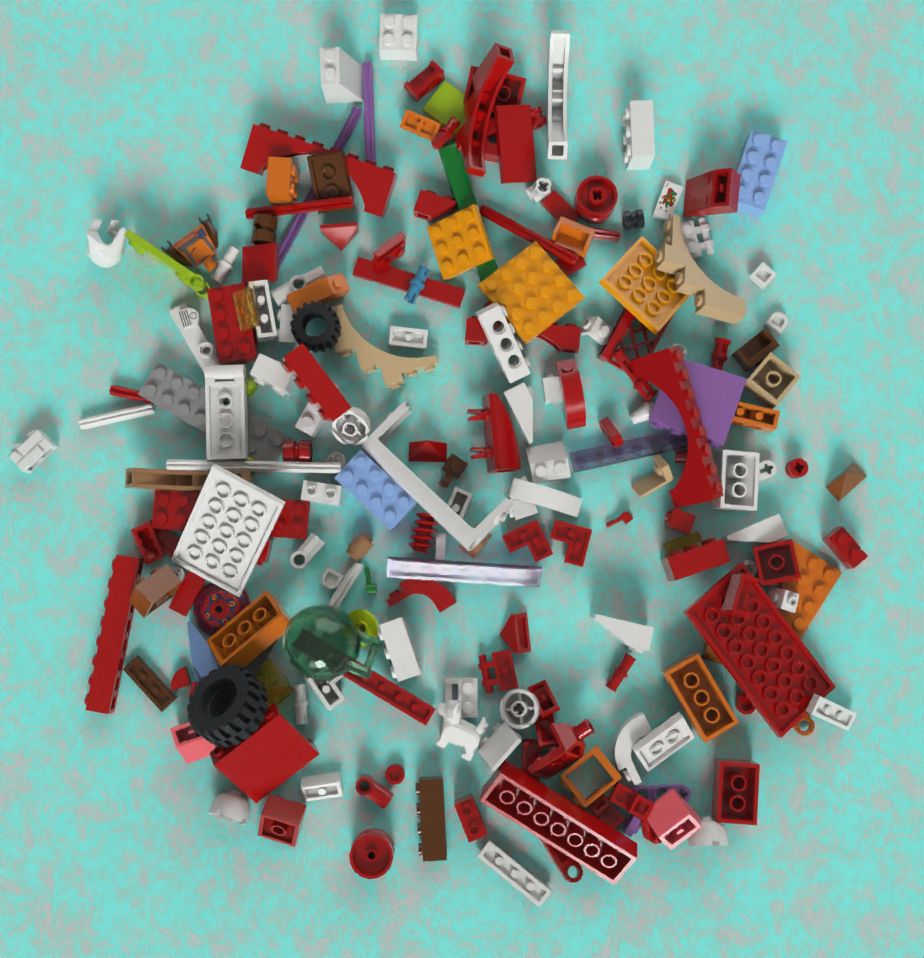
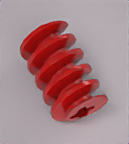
M419 512L416 513V516L420 520H414L418 527L412 528L416 535H410L414 542L408 543V546L414 551L431 555L426 548L433 547L428 541L435 539L430 533L437 532L432 526L439 523L430 514Z

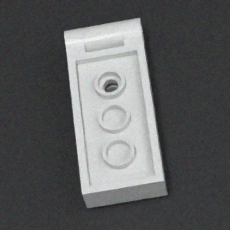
M245 364L205 366L207 460H249ZM226 399L230 401L228 405H224Z

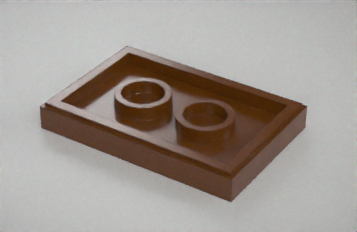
M344 151L307 156L315 200L353 196ZM355 204L352 207L318 211V214L355 209Z

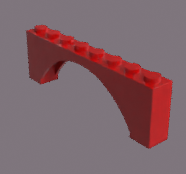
M260 122L259 125L253 124L240 168L263 176L264 171L268 169V157L289 158L298 155L339 152L341 150L330 147V150L323 148L324 144L313 141L312 144L305 142L306 138L295 135L294 138L288 136L289 132L277 129V132L270 130L271 126ZM348 153L345 156L348 172L360 191L365 205L364 211L384 218L398 174L394 173V168L385 165L383 168L376 166L377 163L366 159L363 162L358 160L359 156Z
M680 346L670 347L631 361L636 379H644L662 390L677 407L686 428L688 440L686 465L675 488L669 490L675 508L708 502L724 496L723 486L718 478L717 466L713 461L712 449L708 444L706 429L702 424L700 409L697 407L695 392L691 387L689 372L686 369L683 360L684 355Z

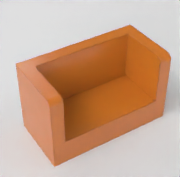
M561 216L551 241L585 258L593 242L596 230Z

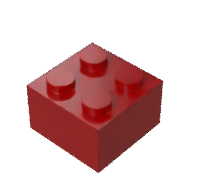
M792 539L753 547L762 587L802 580Z

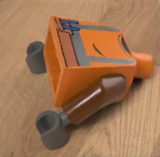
M206 214L208 217L206 221H202L199 217L200 226L174 245L167 241L169 248L164 249L161 247V249L181 265L197 267L203 264L208 272L218 266L211 256L217 252L216 249L219 246L218 232L209 214Z

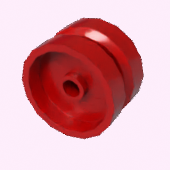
M595 175L583 180L577 189L574 200V208L580 214V219L586 223L599 224L610 218L618 198L616 186L604 176Z
M377 828L366 829L359 833L349 853L350 864L354 872L367 879L379 878L386 874L392 865L395 853L394 842L390 835Z

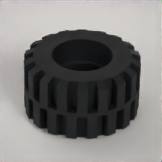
M310 301L311 304L308 305L305 302L303 303L304 307H298L296 309L297 313L292 315L293 321H290L291 332L298 344L304 343L309 351L311 350L313 353H318V351L326 352L325 349L329 348L330 350L333 348L332 345L338 342L337 338L341 335L340 320L330 305H324L321 301H318V303ZM314 318H322L327 322L324 333L315 337L307 335L305 332L307 323Z

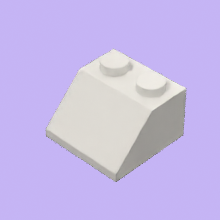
M563 441L525 447L532 483L541 484L566 480L571 477Z

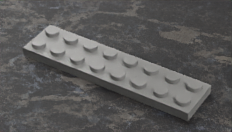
M157 362L138 395L206 433L205 388ZM225 400L224 405H228L229 402ZM248 414V456L255 458L254 461H278L282 455L283 441L290 440L291 438Z

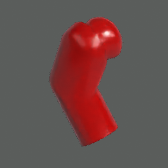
M641 819L643 837L654 844L662 843L649 822Z

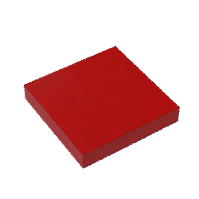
M277 243L242 247V283L248 285V282L278 281Z

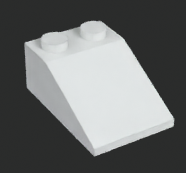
M591 613V618L621 643L629 646L628 650L642 654L644 650H650L654 627Z
M505 721L503 723L498 722L491 729L494 733L489 738L485 736L479 743L481 748L478 752L494 772L522 741V736Z

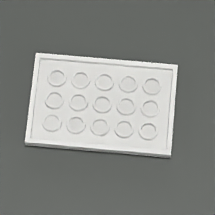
M214 464L171 561L240 597L286 502Z

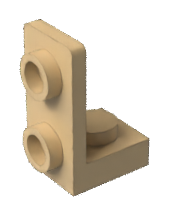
M660 454L652 457L655 464L653 466L655 472L631 485L639 498L645 497L674 480L669 464Z

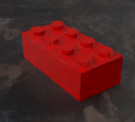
M245 283L207 289L219 364L239 365L255 362L259 355V347L256 339L248 287Z
M304 343L298 345L281 358L283 361L281 365L287 373L291 372L295 377L293 379L294 383L299 389L306 391V399L311 405H316L319 408L317 413L323 420L333 422L352 408Z

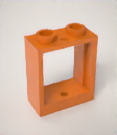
M596 745L560 775L562 778L560 783L567 791L571 789L575 794L572 798L579 807L583 805L586 808L619 781L622 776ZM592 755H595L612 779L586 800L567 776Z

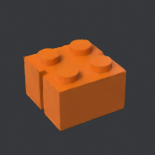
M268 157L266 195L272 206L298 201L296 183H299L300 176L292 158Z

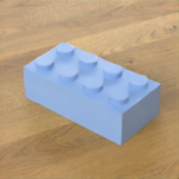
M755 130L750 131L735 170L741 175L737 211L758 218L765 211L788 141Z
M361 450L335 476V479L391 531L418 504Z

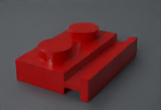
M399 232L373 252L372 268L377 273L382 269L388 268L392 261L404 255L406 245L404 239L406 235L402 232Z

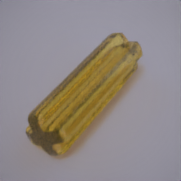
M694 532L665 542L663 546L668 553L700 542L701 536L699 532Z

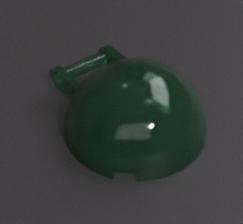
M325 604L313 605L300 610L289 620L283 634V648L287 650L291 658L289 662L300 673L316 680H333L335 677L344 675L347 671L369 679L372 674L371 668L375 656L382 646L380 640L359 631L353 619L345 611ZM361 644L370 647L364 666L356 663Z

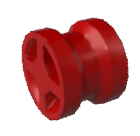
M541 107L531 109L533 130L540 129L547 123V118L542 115Z
M796 458L786 464L785 472L793 479L803 477L808 472V464L805 460Z

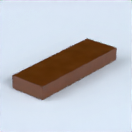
M139 655L123 668L127 675L161 712L177 699V696Z

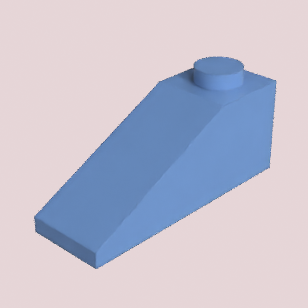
M189 621L187 627L194 669L192 674L200 682V679L208 676L210 671L213 669L218 670L220 664L209 645L192 622Z

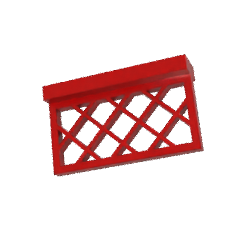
M624 307L606 345L601 349L597 359L603 362L606 361L623 371L619 363L612 360V355L619 350L617 349L620 345V349L622 348L624 352L626 349L634 347L635 359L640 358L637 347L646 344L648 349L647 355L652 354L672 317L657 333L656 338L649 341L646 332L648 328H645V325L641 322L642 329L633 331L631 322L637 318ZM643 331L645 342L636 344L634 333ZM630 335L633 345L624 347L623 337ZM624 360L625 365H626V366L628 367V369L630 370V367L628 366V364H627V363L625 362V360Z

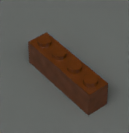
M443 776L419 777V783H415L416 795H420V803H416L417 815H421V823H417L418 835H422V843L418 844L419 856L423 855V862L447 860Z

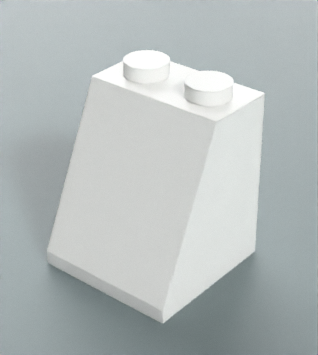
M339 47L320 48L321 86L326 104L363 102L362 65Z

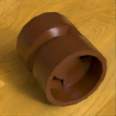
M268 214L254 215L253 228L255 230L252 231L251 243L254 245L276 243V234L274 232L277 230L278 218Z

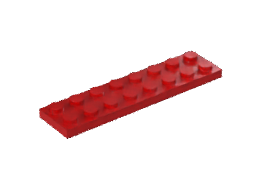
M155 490L151 528L184 531L200 493ZM281 499L286 503L269 537L306 540L308 536L310 501Z

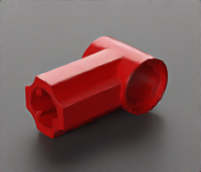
M362 774L356 780V791L385 809L394 794L373 780L368 774ZM366 780L370 783V786L367 789H363L359 783Z

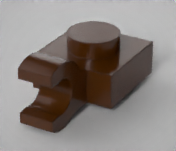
M451 453L441 468L446 473L438 484L447 488L452 478L456 480L460 478L468 463Z

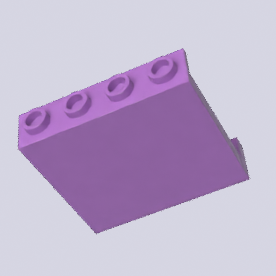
M683 359L689 372L691 387L695 392L697 407L700 409L702 424L706 429L708 444L714 448L723 447L747 378ZM659 390L649 423L652 424V427L663 430V428L671 430L670 433L677 436L687 435L683 419L677 407L662 390Z

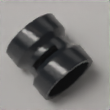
M637 209L634 212H622L624 230H631L632 227L644 228L645 220L642 209Z

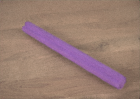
M364 62L362 68L365 161L368 159L376 162L373 66L371 62Z

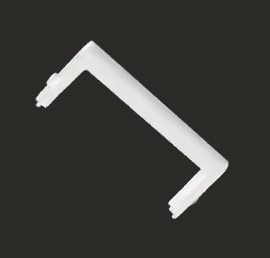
M405 401L394 412L386 416L385 421L364 441L361 449L463 547L470 551L496 525L499 526L504 522L506 515L516 503L513 502V498L510 500L505 498L476 528L468 525L383 444L411 414L409 410L411 407L409 405L406 406L408 402Z

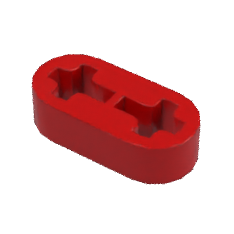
M608 417L598 421L602 432L614 448L624 444L622 436Z

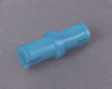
M420 265L414 279L410 281V287L404 296V300L410 304H415L420 291L425 287L424 283L431 272L426 266Z

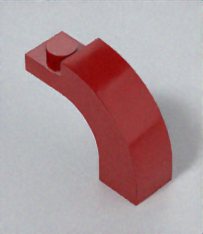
M575 359L556 362V369L562 391L563 415L566 428L569 430L585 427L586 410L584 394Z
M420 577L400 582L399 585L402 591L398 589L388 595L390 598L386 600L389 606L392 607L412 594H423L433 601L440 613L456 603L452 594L442 584L432 579Z

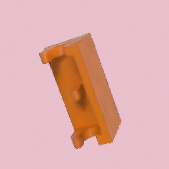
M408 109L400 124V128L430 141H433L442 127L440 123Z

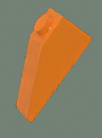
M339 273L286 295V298L293 313H297L296 309L304 307L303 303L305 302L307 305L311 304L310 301H315V303L321 301L327 304L341 300L350 291V287L344 274Z

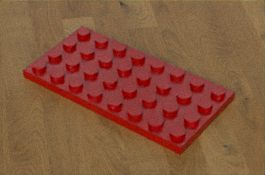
M739 563L683 612L775 735L782 738L808 713L806 709L814 693L825 698L836 686L759 583L751 585L744 612L750 614L749 618H738L721 611L732 573H745L753 576L744 563Z

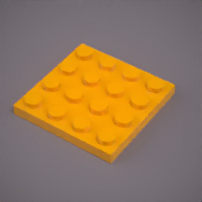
M641 236L598 283L656 335L690 295L676 292V284L674 283L676 275L656 270L654 257L658 250Z
M536 241L478 284V289L492 304L496 302L500 306H504L508 315L505 317L507 322L512 324L515 332L526 344L585 298Z

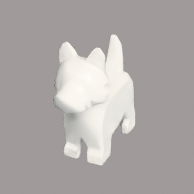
M459 695L457 700H450L447 703L440 702L438 704V713L444 716L441 734L436 745L445 748L451 742V744L456 746H464L466 752H463L461 757L471 761L488 724L486 723V717H483L477 726L461 719L462 695Z

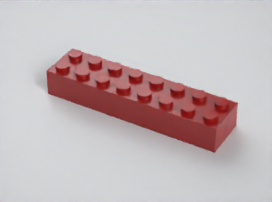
M506 760L496 769L482 788L481 802L613 885L616 884L637 859L636 842Z

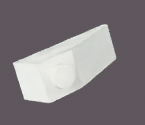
M522 383L505 391L503 396L529 446L533 443L532 396L534 394L530 386L526 387L525 383Z
M775 514L724 536L722 539L723 541L774 543L784 541L783 537L789 534L780 514Z

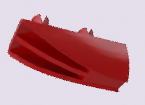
M489 393L482 397L483 409L467 410V414L475 415L467 418L468 421L484 420L485 447H471L470 452L479 454L472 455L470 458H486L487 473L489 474L521 470L518 443L510 417L498 395Z

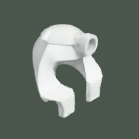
M93 219L86 233L89 247L85 253L99 267L111 268L122 259L126 242L124 235L127 231L124 227L119 230L120 222L118 220H111L108 226V234L113 238V241L107 245L98 235L102 220Z

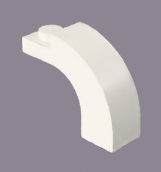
M642 712L629 717L622 723L615 734L612 746L613 760L616 768L619 771L625 768L626 770L623 773L627 781H632L634 785L642 781L631 759V746L639 738L652 732Z

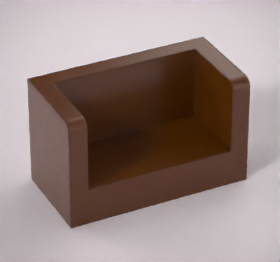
M764 328L737 349L732 356L742 369L747 372L780 345Z

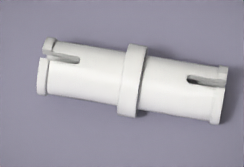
M229 245L223 259L219 260V266L211 278L222 284L229 270L233 269L232 265L240 251Z
M306 684L293 685L295 724H308L307 706L309 702L306 701Z

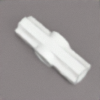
M319 266L303 275L293 276L290 282L272 290L271 294L278 307H280L281 304L288 302L286 295L299 290L296 289L297 285L304 284L303 287L327 276L322 266Z

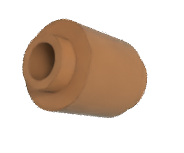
M359 533L347 546L346 552L358 561L374 546L371 543L373 539L367 533L363 535Z

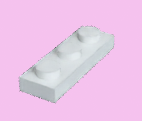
M815 693L806 709V712L849 731L857 713Z

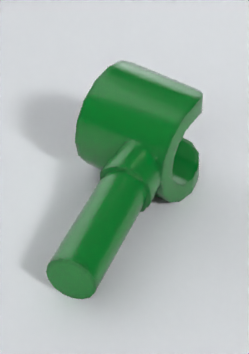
M369 567L364 568L366 591L368 594H376L377 584L371 583Z

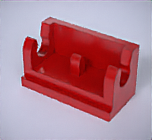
M433 60L414 79L404 83V89L416 102L420 101L445 80L444 70Z
M522 739L520 770L534 779L540 780V777L530 774L528 766L533 764L536 758L541 757L542 748H539L538 740Z

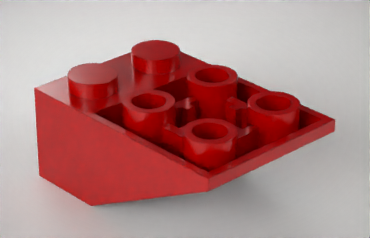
M733 168L712 170L686 180L683 217L737 213L741 175Z

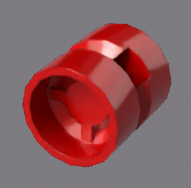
M284 440L282 446L283 462H312V441L300 440L297 443L295 440Z

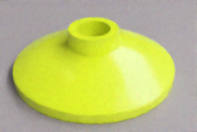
M364 609L350 612L344 621V634L348 642L357 648H366L376 641L378 636L377 629L379 628L373 614Z

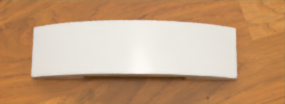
M516 478L512 479L508 494L510 498L546 507L578 518L582 499Z

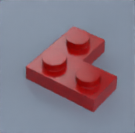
M537 519L502 535L509 553L528 546L535 563L553 555Z
M554 520L550 539L568 543L564 562L583 567L592 529Z

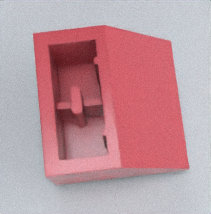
M189 722L170 729L175 746L187 764L210 756V752L216 747L191 728Z
M671 788L653 802L655 805L647 818L658 838L670 850L702 828L698 813L674 788Z

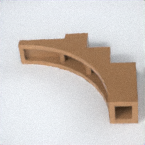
M127 468L125 488L201 492L210 471ZM228 470L251 483L250 470Z

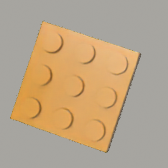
M475 204L427 227L443 280H449L494 259L478 206Z

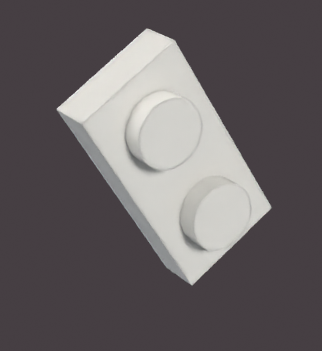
M391 326L388 345L426 350L429 331Z

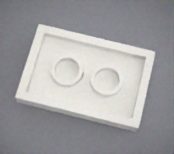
M678 712L662 725L653 729L644 738L638 740L631 748L643 767L649 772L695 737L684 717Z

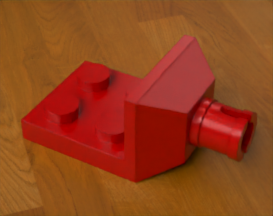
M584 719L583 722L575 726L563 723L550 724L549 726L559 746L551 748L544 757L536 758L533 764L528 766L530 774L549 779L582 758L586 745L584 738L595 733V729L588 719Z

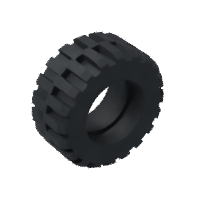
M224 665L218 667V670L213 669L209 672L208 676L200 679L199 685L196 684L194 687V693L189 697L190 704H187V712L189 713L187 718L191 728L208 742L218 747H230L232 744L237 745L241 743L243 739H248L251 733L259 728L258 725L261 721L263 722L265 718L264 712L268 708L266 703L268 701V694L261 681L242 666ZM236 695L232 706L219 716L224 704Z

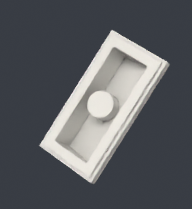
M340 772L302 777L301 790L304 802L343 796Z

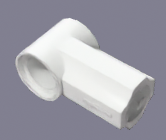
M541 177L532 186L527 188L526 192L531 201L537 203L549 195L552 183L549 179Z
M312 533L300 548L292 554L290 562L293 567L300 570L305 569L325 543ZM303 555L305 557L304 564L296 565L295 558Z

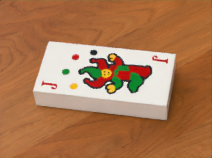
M665 181L652 217L663 221L668 220L675 211L683 187Z

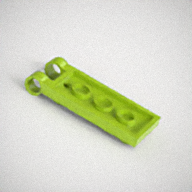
M128 229L124 236L129 240L128 244L142 256L145 253L175 273L174 275L188 287L190 286L200 298H208L207 293L199 294V291H202L205 286L211 289L201 275L194 274Z

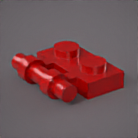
M510 649L491 653L493 661L487 662L486 654L478 656V668L482 673L483 681L481 682L482 687H485L486 694L494 693L492 685L498 684L499 692L519 688ZM494 667L496 678L493 679L490 678L489 668Z

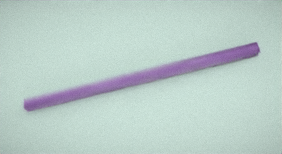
M353 108L333 148L342 151L344 146H346L345 144H347L346 142H348L347 140H349L348 138H350L349 136H351L350 134H352L351 132H353L352 130H354L353 128H355L354 126H356L355 124H357L362 114L361 109ZM313 185L311 186L304 202L313 201L315 199ZM308 212L296 214L295 220H293L289 230H287L288 232H286L287 234H285L286 236H284L285 238H283L278 248V269H280L279 267L283 263L282 260L285 254L289 253L288 251L291 249L289 246H291L292 240L296 239V234H298L297 232H299L298 230H300L299 228H301L303 220L306 221L305 218H307Z

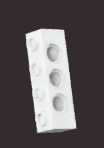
M495 302L475 312L506 380L511 384L531 374L528 369L531 365L527 357H523L521 353L523 347L520 341L515 340L513 336L515 333L514 327L505 318L508 315L504 306H500ZM501 321L500 328L494 330V322ZM504 338H508V344L501 346V341ZM516 355V361L509 363V357Z

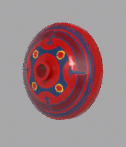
M210 583L200 591L194 602V619L198 627L205 634L212 636L251 604L250 598L245 590L238 597ZM218 606H221L223 608V611L221 613L217 612Z

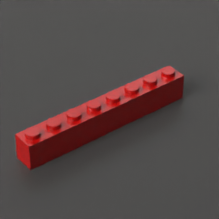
M116 555V558L112 561L111 568L113 569V574L108 581L109 594L104 600V608L106 609L105 614L100 620V627L102 629L101 634L98 635L96 640L98 649L97 654L94 655L92 660L94 669L93 674L90 675L88 680L90 689L84 701L86 705L85 710L104 714L115 712L135 610L129 599L132 595L131 591L135 588L134 584L141 579L144 565L142 558Z

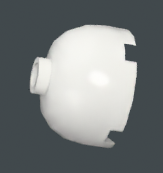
M352 407L332 422V433L342 444L347 445L349 443L354 444L353 446H358L364 443L369 436L371 429L370 419L362 409Z
M525 689L509 691L500 702L501 718L510 727L515 729L530 727L536 722L540 713L538 699L533 693Z
M231 790L230 793L219 794L213 800L208 814H213V817L233 823V821L237 820L239 825H246L250 812L249 803L241 797V792Z
M700 817L702 828L688 837V847L729 846L727 830L721 823L713 821L712 817Z

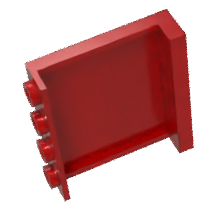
M275 703L267 708V711L264 712L265 718L263 722L259 723V728L253 731L248 739H243L241 743L237 745L232 744L230 747L216 746L210 752L213 765L255 803H258L319 755L315 743L310 738L307 740L279 712Z

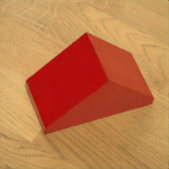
M546 680L528 687L529 692L533 693L539 701V712L542 718L560 710Z

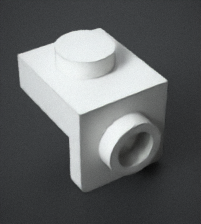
M599 316L587 318L582 323L581 335H589L602 346L606 345L613 329Z
M769 587L767 595L777 609L796 612L799 594L785 589Z

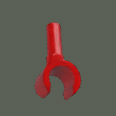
M624 512L616 519L606 523V526L608 528L619 523L621 520L627 524L633 517L629 512Z

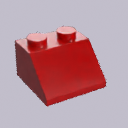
M269 794L261 813L258 836L295 847L307 805H303L298 801L284 799L278 795Z

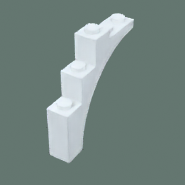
M550 30L546 105L547 159L567 160V78L570 31Z

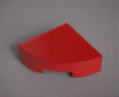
M187 666L179 669L174 674L171 681V691L192 685Z

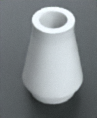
M646 401L633 413L629 414L634 425L650 419L654 407L652 401Z

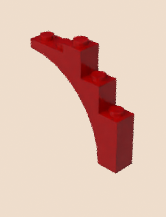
M498 43L493 45L472 76L474 92L463 106L466 121L455 135L457 150L462 151L466 172L479 177H483L486 173L485 142L493 105L506 75L514 64L512 49Z

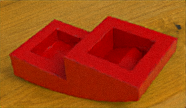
M618 781L608 798L609 801L624 808L645 822L655 805L649 799Z
M597 788L589 797H587L586 800L590 798L594 793H596L599 790V788ZM604 794L588 806L601 821L615 830L626 821L625 817Z

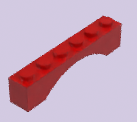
M477 316L467 318L465 344L484 346L489 343ZM501 321L494 322V330L500 328ZM553 323L536 338L544 340L558 352L577 354L580 347L581 327H576V324L560 326L558 323Z

